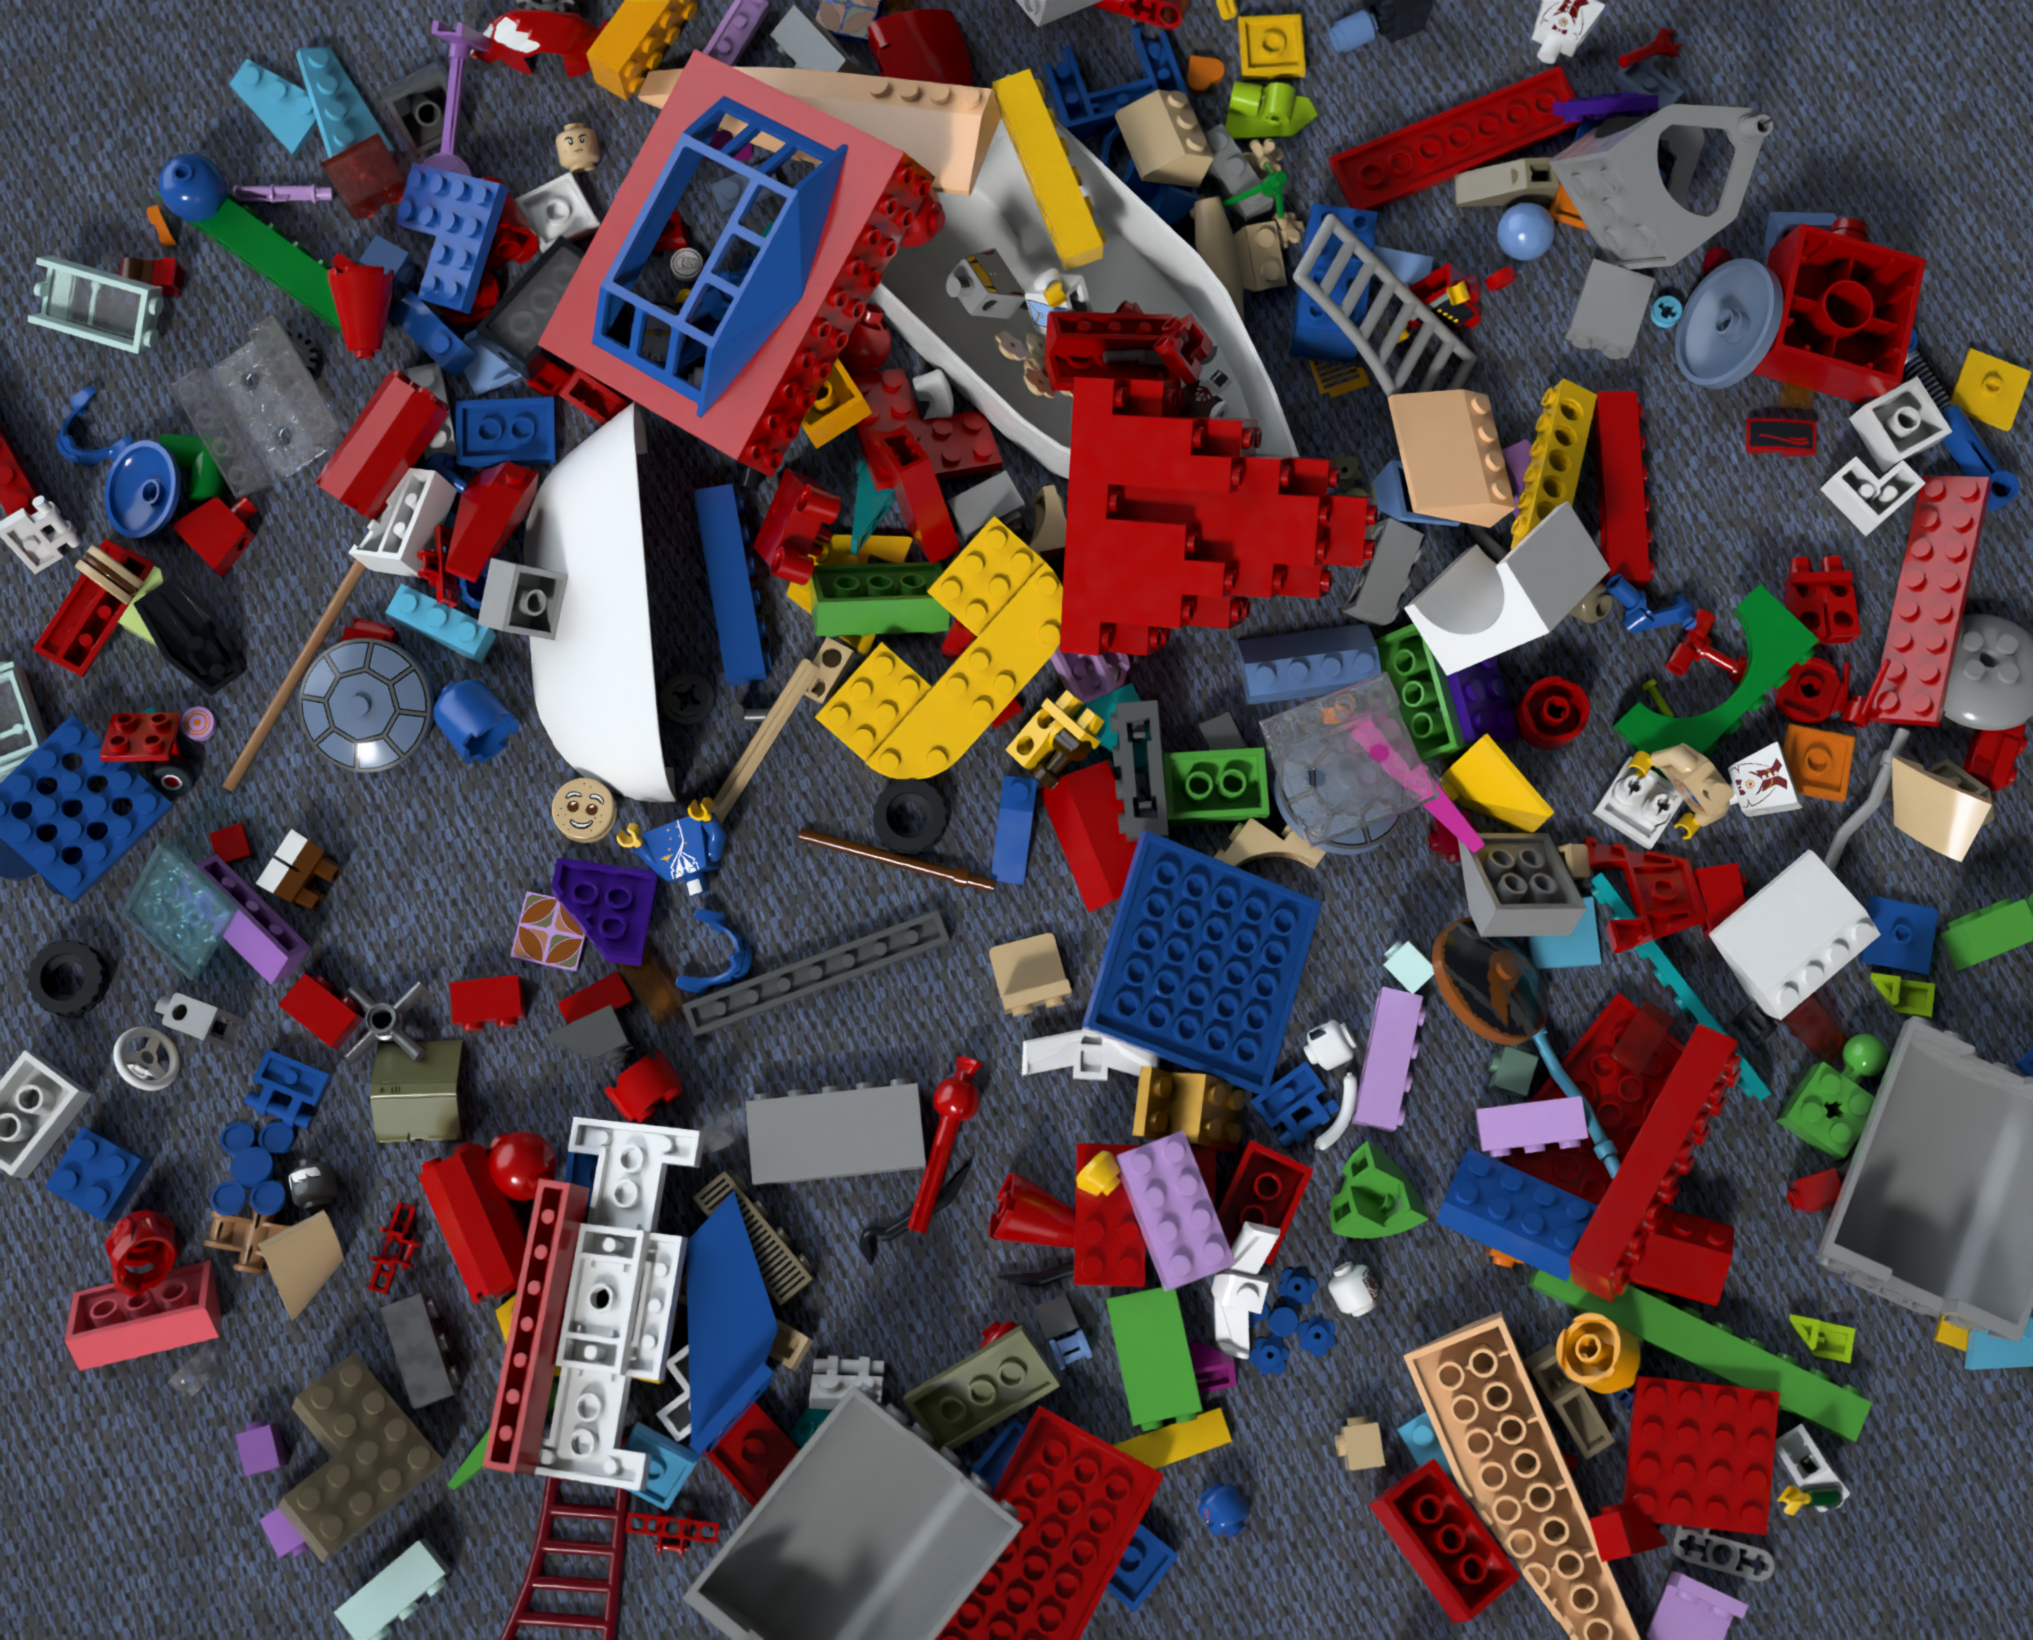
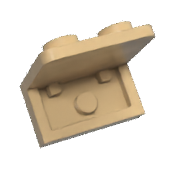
M1045 933L990 949L989 956L1005 1014L1013 1013V1017L1026 1015L1033 1012L1032 1007L1046 1004V1008L1060 1006L1066 1003V998L1071 997L1072 991L1069 980L1065 977L1053 934Z

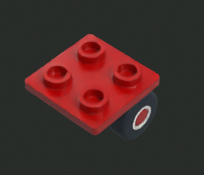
M126 712L112 715L99 754L101 762L158 761L154 766L151 781L159 792L168 796H181L188 793L195 779L193 768L185 761V759H193L195 757L193 747L189 741L176 738L181 722L180 713Z

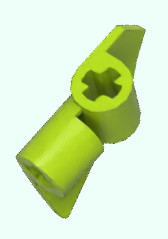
M1234 80L1225 129L1233 140L1292 137L1315 119L1318 114L1310 99L1296 96L1295 89L1288 84L1271 83L1266 88L1262 85Z

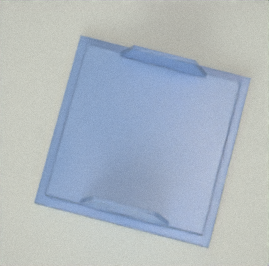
M477 330L465 334L464 341L478 353L476 358L464 370L476 397L522 376L481 345Z

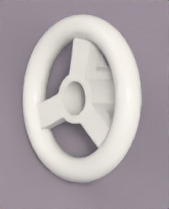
M134 1027L125 1031L115 1043L113 1057L116 1068L120 1075L131 1085L142 1090H160L170 1085L177 1077L180 1068L179 1054L173 1042L162 1032L150 1027ZM137 1037L149 1038L145 1048L133 1053H124L126 1045L132 1039ZM159 1044L165 1049L169 1058L167 1073L158 1064L156 1051ZM150 1075L154 1077L155 1080H146L145 1078H147Z

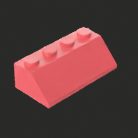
M207 1260L171 1269L161 1284L134 1297H129L115 1290V1283L74 1292L65 1343L81 1371L218 1338L221 1311L212 1261Z

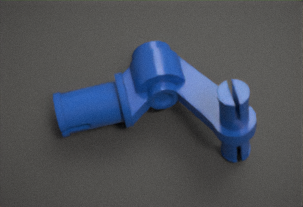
M1622 574L1614 575L1606 584L1607 591L1623 604L1625 617L1621 620L1632 634L1682 622V626L1686 630H1691L1697 624L1694 618V606L1688 602L1685 595H1677L1673 599L1674 606L1653 611L1646 604V593L1633 587Z

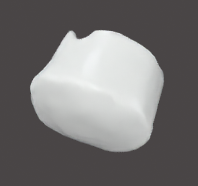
M936 369L914 377L913 384L919 401L930 402V407L924 419L952 417L954 407L953 394L948 377L944 372Z

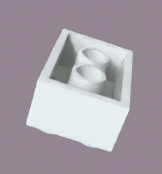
M24 1050L0 1081V1168L11 1176L27 1179L93 1094L40 1054Z

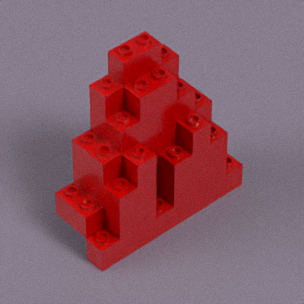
M1074 377L1059 652L1100 656L1108 652L1148 656L1165 649V644H1168L1170 641L1171 628L1181 629L1186 626L1230 629L1245 623V618L1249 617L1251 600L1246 598V596L1273 598L1281 595L1322 598L1326 596V591H1330L1332 587L1333 573L1332 570H1328V565L1363 568L1369 565V560L1374 559L1376 541L1371 539L1372 525L1376 526L1378 520V505H1373L1374 496L1334 494V488H1338L1340 482V468L1336 467V459L1256 454V448H1260L1262 443V428L1258 427V420L1179 415L1180 408L1182 409L1185 404V389L1181 388V380Z

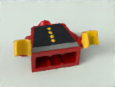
M1450 262L1409 287L1451 331L1462 324L1473 328L1481 320L1482 314L1479 309L1481 290L1478 278L1474 274L1465 276ZM1415 313L1411 316L1397 343L1408 338L1410 330L1422 326L1423 321Z

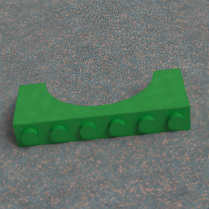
M1759 584L1731 612L1744 631L1748 657L1742 680L1725 703L1702 715L1674 718L1653 712L1638 702L1612 729L1636 753L1644 751L1652 755V752L1678 746L1683 742L1708 758L1719 747L1715 741L1724 732L1730 736L1744 723L1740 717L1748 709L1754 713L1766 702L1768 698L1763 694L1772 685L1778 690L1792 676L1788 670L1796 662L1802 666L1816 653L1812 647L1819 639L1767 589ZM1652 766L1660 776L1668 780L1660 768Z

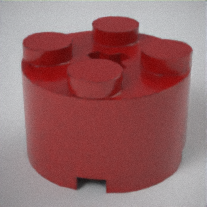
M1558 676L1543 678L1534 683L1519 701L1515 712L1517 729L1522 738L1535 749L1552 751L1564 748L1585 728L1590 714L1589 700L1584 690L1576 683H1571ZM1549 710L1550 713L1556 712L1558 716L1555 719L1554 716H1549L1547 711Z
M660 1049L654 1051L655 1058L653 1060L649 1055H646L618 1076L616 1080L619 1084L614 1090L610 1085L604 1090L605 1094L628 1123L635 1122L636 1124L644 1125L656 1115L654 1108L660 1103L664 1102L666 1106H669L683 1094L682 1091L684 1089L682 1085L685 1081Z

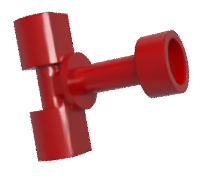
M1698 608L1694 616L1697 621L1695 628L1684 630V633L1687 634L1682 644L1679 643L1674 648L1664 667L1668 671L1682 677L1693 660L1699 662L1704 657L1730 672L1727 679L1739 685L1745 673L1747 659L1740 656L1737 660H1734L1710 646L1712 639L1706 635L1716 617L1710 612Z

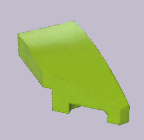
M1878 973L1870 974L1871 982L1895 1013L1931 1019L1935 984L1904 980L1900 976Z
M1792 1314L1789 1315V1321L1814 1356L1850 1364L1856 1328Z

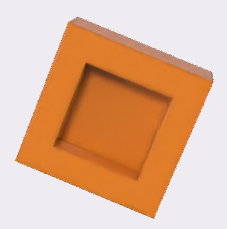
M1486 1247L1485 1255L1493 1256V1264L1513 1269L1514 1263L1524 1264V1262L1492 1247Z

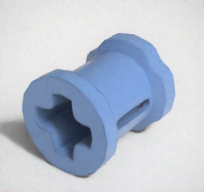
M1081 1328L1076 1330V1334L1056 1342L1054 1339L1049 1341L1060 1370L1065 1369L1066 1364L1086 1357L1089 1359L1093 1357Z

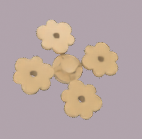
M1007 331L997 334L995 339L1000 343L999 350L1005 357L1017 361L1025 360L1023 364L1025 375L1023 378L1028 389L1037 396L1044 394L1052 399L1055 396V392L1052 391L1050 382L1047 380L1048 375L1044 364L1046 340L1040 335L1036 336L1032 332H1027L1025 338L1027 339L1026 345L1031 353L1029 355L1023 348L1022 342L1014 338ZM1060 391L1066 396L1073 397V391Z

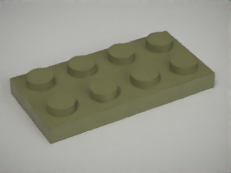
M1020 1325L906 1393L903 1401L919 1424L932 1435L936 1448L940 1450L944 1445L952 1451L1060 1387L1061 1380L1024 1326Z

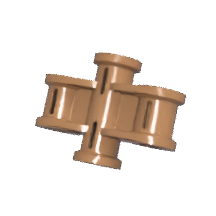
M253 1208L251 1209L249 1219L237 1215L222 1216L212 1211L211 1217L214 1219L209 1239L204 1240L203 1245L241 1252L239 1261L234 1264V1270L265 1275L266 1270L263 1268L265 1259L258 1244L292 1226L273 1224L276 1213L261 1215L254 1211Z

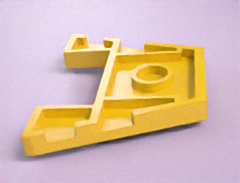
M833 535L831 542L828 544L815 539V543L822 545L823 552L819 557L809 554L808 556L814 559V565L868 564L870 557L888 563H905L913 543V538L908 536H870L860 552L855 556L851 554L852 535ZM809 581L804 586L791 582L786 593L787 597L812 615ZM877 634L868 636H838L857 649L862 655L868 657Z

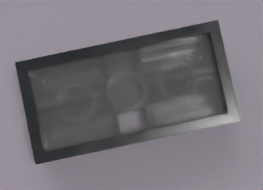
M562 235L558 237L476 326L481 345L530 382L555 356L553 353L537 345L585 255V252Z

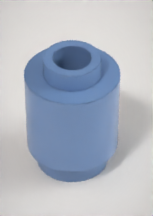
M1360 10L1335 22L1334 27L1328 29V36L1337 53L1341 51L1349 52L1374 40L1378 26L1371 13L1367 14L1364 10Z

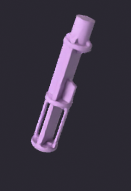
M238 184L233 187L232 196L235 198L234 202L236 204H241V202H271V204H276V202H286L288 200H311L314 204H318L319 200H334L333 187H319L317 184H312V186H275V184H270V186L242 187Z

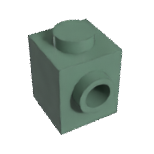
M1519 1044L1511 1045L1510 1047L1505 1046L1500 1049L1499 1053L1494 1052L1488 1065V1072L1493 1073L1488 1088L1519 1099L1526 1097L1539 1057L1531 1055V1049Z

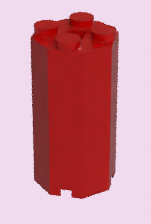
M394 369L392 373L387 374L314 483L344 504L355 509L371 521L372 519L377 521L387 506L385 502L408 469L413 468L449 415L447 411L450 406L423 386L416 384L409 377Z
M468 1142L453 1150L454 1156L443 1161L441 1157H437L422 1164L423 1173L418 1177L473 1303L482 1304L487 1302L485 1297L493 1294L494 1298H498L518 1288L528 1237L511 1199L504 1195L492 1179L489 1170L490 1151L488 1147Z

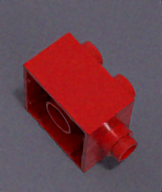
M1852 218L1837 219L1833 222L1830 231L1801 223L1769 251L1766 266L1773 270L1782 286L1783 313L1773 344L1763 360L1751 373L1863 405L1872 402L1897 387L1902 381L1926 259L1872 244L1868 238L1869 226L1861 220Z

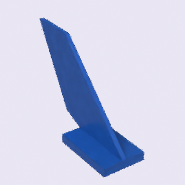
M734 1191L687 1241L686 1246L691 1443L689 1446L703 1458L712 1451L777 1378L775 1373L766 1365L779 1328Z

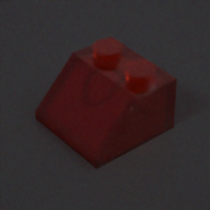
M379 133L320 163L353 221L358 218L367 219L373 216L377 208L386 203L395 204L402 200L407 183Z

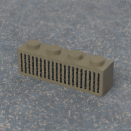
M724 1171L692 1198L709 1218L733 1191L735 1192L765 1288L776 1302L783 1307L815 1280L810 1274L815 1268L803 1253L796 1257L788 1247L793 1241L780 1226L774 1230L766 1219L771 1214L759 1200L752 1203L745 1192L749 1187L737 1173L730 1176L728 1172Z

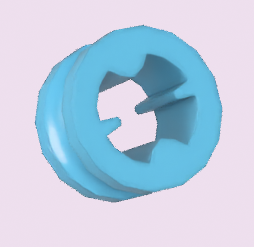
M1672 296L1660 297L1652 306L1650 311L1651 319L1659 327H1671L1680 318L1682 306ZM1665 306H1669L1672 309L1670 314L1674 317L1671 318L1670 315L1667 318L1660 315L1662 309Z

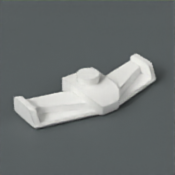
M1082 1028L1081 1030L1023 1041L1022 1076L1073 1066V1079L1107 1081L1108 1068L1140 1077L1141 1066L1159 1069L1160 1057Z
M1245 1222L1230 1249L1236 1265L1214 1275L1211 1292L1214 1295L1215 1342L1218 1349L1227 1355L1249 1359L1248 1311L1259 1314L1262 1312L1269 1277L1259 1275L1258 1272L1280 1236V1229Z

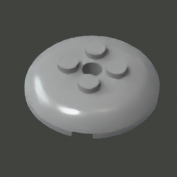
M1983 613L1964 614L1943 708L1945 711L1944 716L1970 728L1993 731L2017 727L2032 717L2033 636L2016 623L1999 616Z

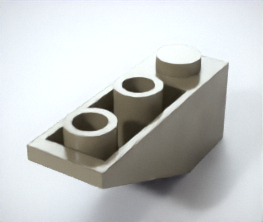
M1554 157L1523 158L1454 175L1456 207L1517 205L1519 203L1551 204L1559 188L1558 178L1549 164V161Z

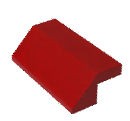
M1049 311L1047 315L1044 364L1052 391H1074V377L1176 380L1166 365L1136 366L1135 363L1104 364L1103 352L1106 350L1154 349L1153 345L1164 334L1161 329L1162 326L1169 319L1173 318L1172 314Z
M106 538L99 547L100 550L112 557L143 582L154 566L157 567L156 564L128 548L123 549ZM82 573L32 650L62 668L84 678L119 625L118 621L129 604H124ZM136 588V593L131 596L132 598H134L135 595L137 594V592H138V589H137V588Z
M1106 760L1060 777V782L1054 790L1046 786L1039 789L1088 913L1099 910L1121 898L1138 842H1126V833L1119 834L1118 813H1124L1123 800L1116 799L1115 780L1119 779L1111 760Z

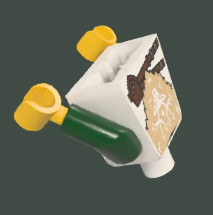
M1802 1423L1784 1435L1776 1434L1774 1451L1779 1453L1800 1487L1799 1489L1792 1485L1788 1486L1777 1499L1778 1502L1788 1504L1784 1508V1512L1788 1515H1795L1803 1504L1808 1508L1816 1507L1819 1512L1840 1507L1850 1492L1829 1459Z

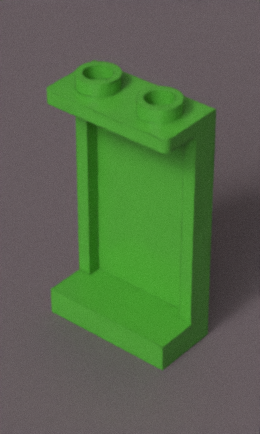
M1163 1287L1106 1299L1133 1426L1141 1424L1142 1431L1163 1427V1419L1176 1417L1177 1424L1197 1420L1196 1412L1203 1411L1178 1300L1177 1288L1164 1292Z

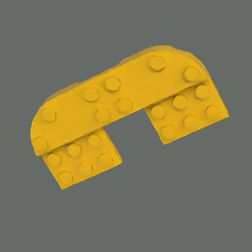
M995 516L986 523L927 590V593L977 636L940 679L932 686L881 641L815 715V718L863 759L866 765L880 774L900 780H909V778L919 780L937 775L951 767L1049 660L1060 644L1063 586L1058 576L1041 557Z

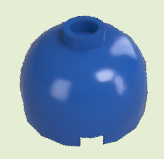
M196 153L180 154L171 158L164 165L158 177V190L165 206L170 212L188 222L204 221L213 217L219 212L217 208L221 205L222 201L225 203L228 197V184L221 170L207 157Z

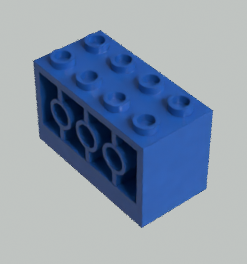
M1312 204L1303 235L1301 260L1328 214L1336 215L1373 252L1377 212ZM1333 232L1309 273V276L1318 285L1322 282L1343 244ZM1354 253L1329 295L1339 307L1363 265V262ZM1369 282L1349 316L1358 329L1366 316ZM1297 285L1289 355L1353 363L1358 351L1356 346L1318 303Z

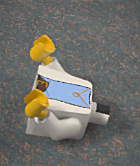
M1050 268L1035 278L1034 283L1028 289H1023L1025 301L1019 307L1029 310L1035 330L1046 335L1049 311L1093 312L1084 277L1081 275L1060 274L1056 268Z

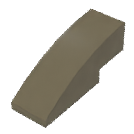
M1550 1343L1523 1360L1532 1381L1585 1460L1615 1442L1583 1385L1573 1381L1568 1377L1564 1369L1560 1367L1556 1357V1347Z

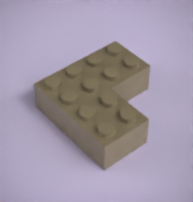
M355 1352L295 1398L292 1409L331 1455L332 1459L284 1495L278 1509L320 1561L324 1563L434 1475L444 1461Z

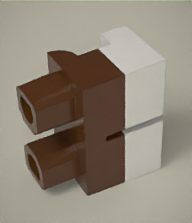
M291 829L275 855L297 868L299 872L272 858L256 884L298 908L302 905L317 911L324 901L325 895L312 888L319 876L333 884L337 881L343 869L331 859L332 856Z

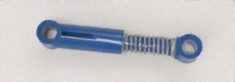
M1912 327L1903 376H1906L1904 380L1908 381L1918 376L1952 430L1941 441L1965 476L1990 478L1992 485L1987 510L1996 511L2002 509L2017 496L2019 482L2012 473L2003 470L1959 404L1950 405L1952 401H1947L1949 396L1943 395L1945 391L1941 392L1942 386L1938 387L1937 384L1939 382H1934L1936 377L1930 376L1932 372L1928 373L1929 367H1924L1925 362L1921 363L1923 358H1920L1919 353H1917L1918 347L1916 346L1918 335ZM1992 486L1997 487L2001 491L2002 496L1997 495L1993 491Z

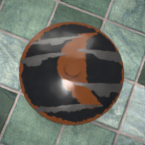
M1472 917L1458 919L1438 934L1432 949L1434 976L1446 1002L1462 1022L1483 1038L1502 1045L1524 1043L1543 1028L1549 1009L1546 987L1532 958L1512 936L1481 937Z

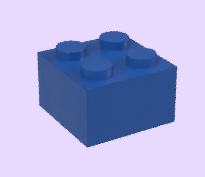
M82 1126L44 1188L103 1222L117 1223L153 1162L101 1132Z

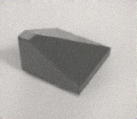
M1066 1294L1034 1307L1046 1340L1079 1327Z

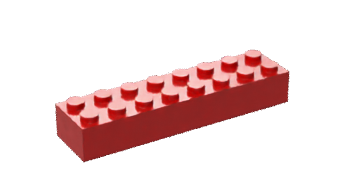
M1698 1023L1569 1259L1573 1284L1613 1303L1617 1294H1624L1631 1280V1276L1628 1275L1634 1263L1639 1265L1644 1258L1647 1246L1644 1243L1650 1233L1655 1235L1663 1221V1215L1660 1214L1665 1204L1671 1205L1674 1202L1679 1191V1186L1676 1185L1682 1174L1688 1175L1695 1161V1156L1692 1155L1697 1145L1703 1146L1710 1134L1711 1127L1708 1125L1713 1115L1719 1117L1726 1103L1724 1095L1728 1087L1734 1088L1742 1073V1069L1739 1068L1741 1055L1738 1054L1737 1040Z

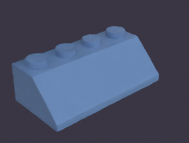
M1367 623L1236 641L1247 705L1377 688L1383 679L1377 645Z

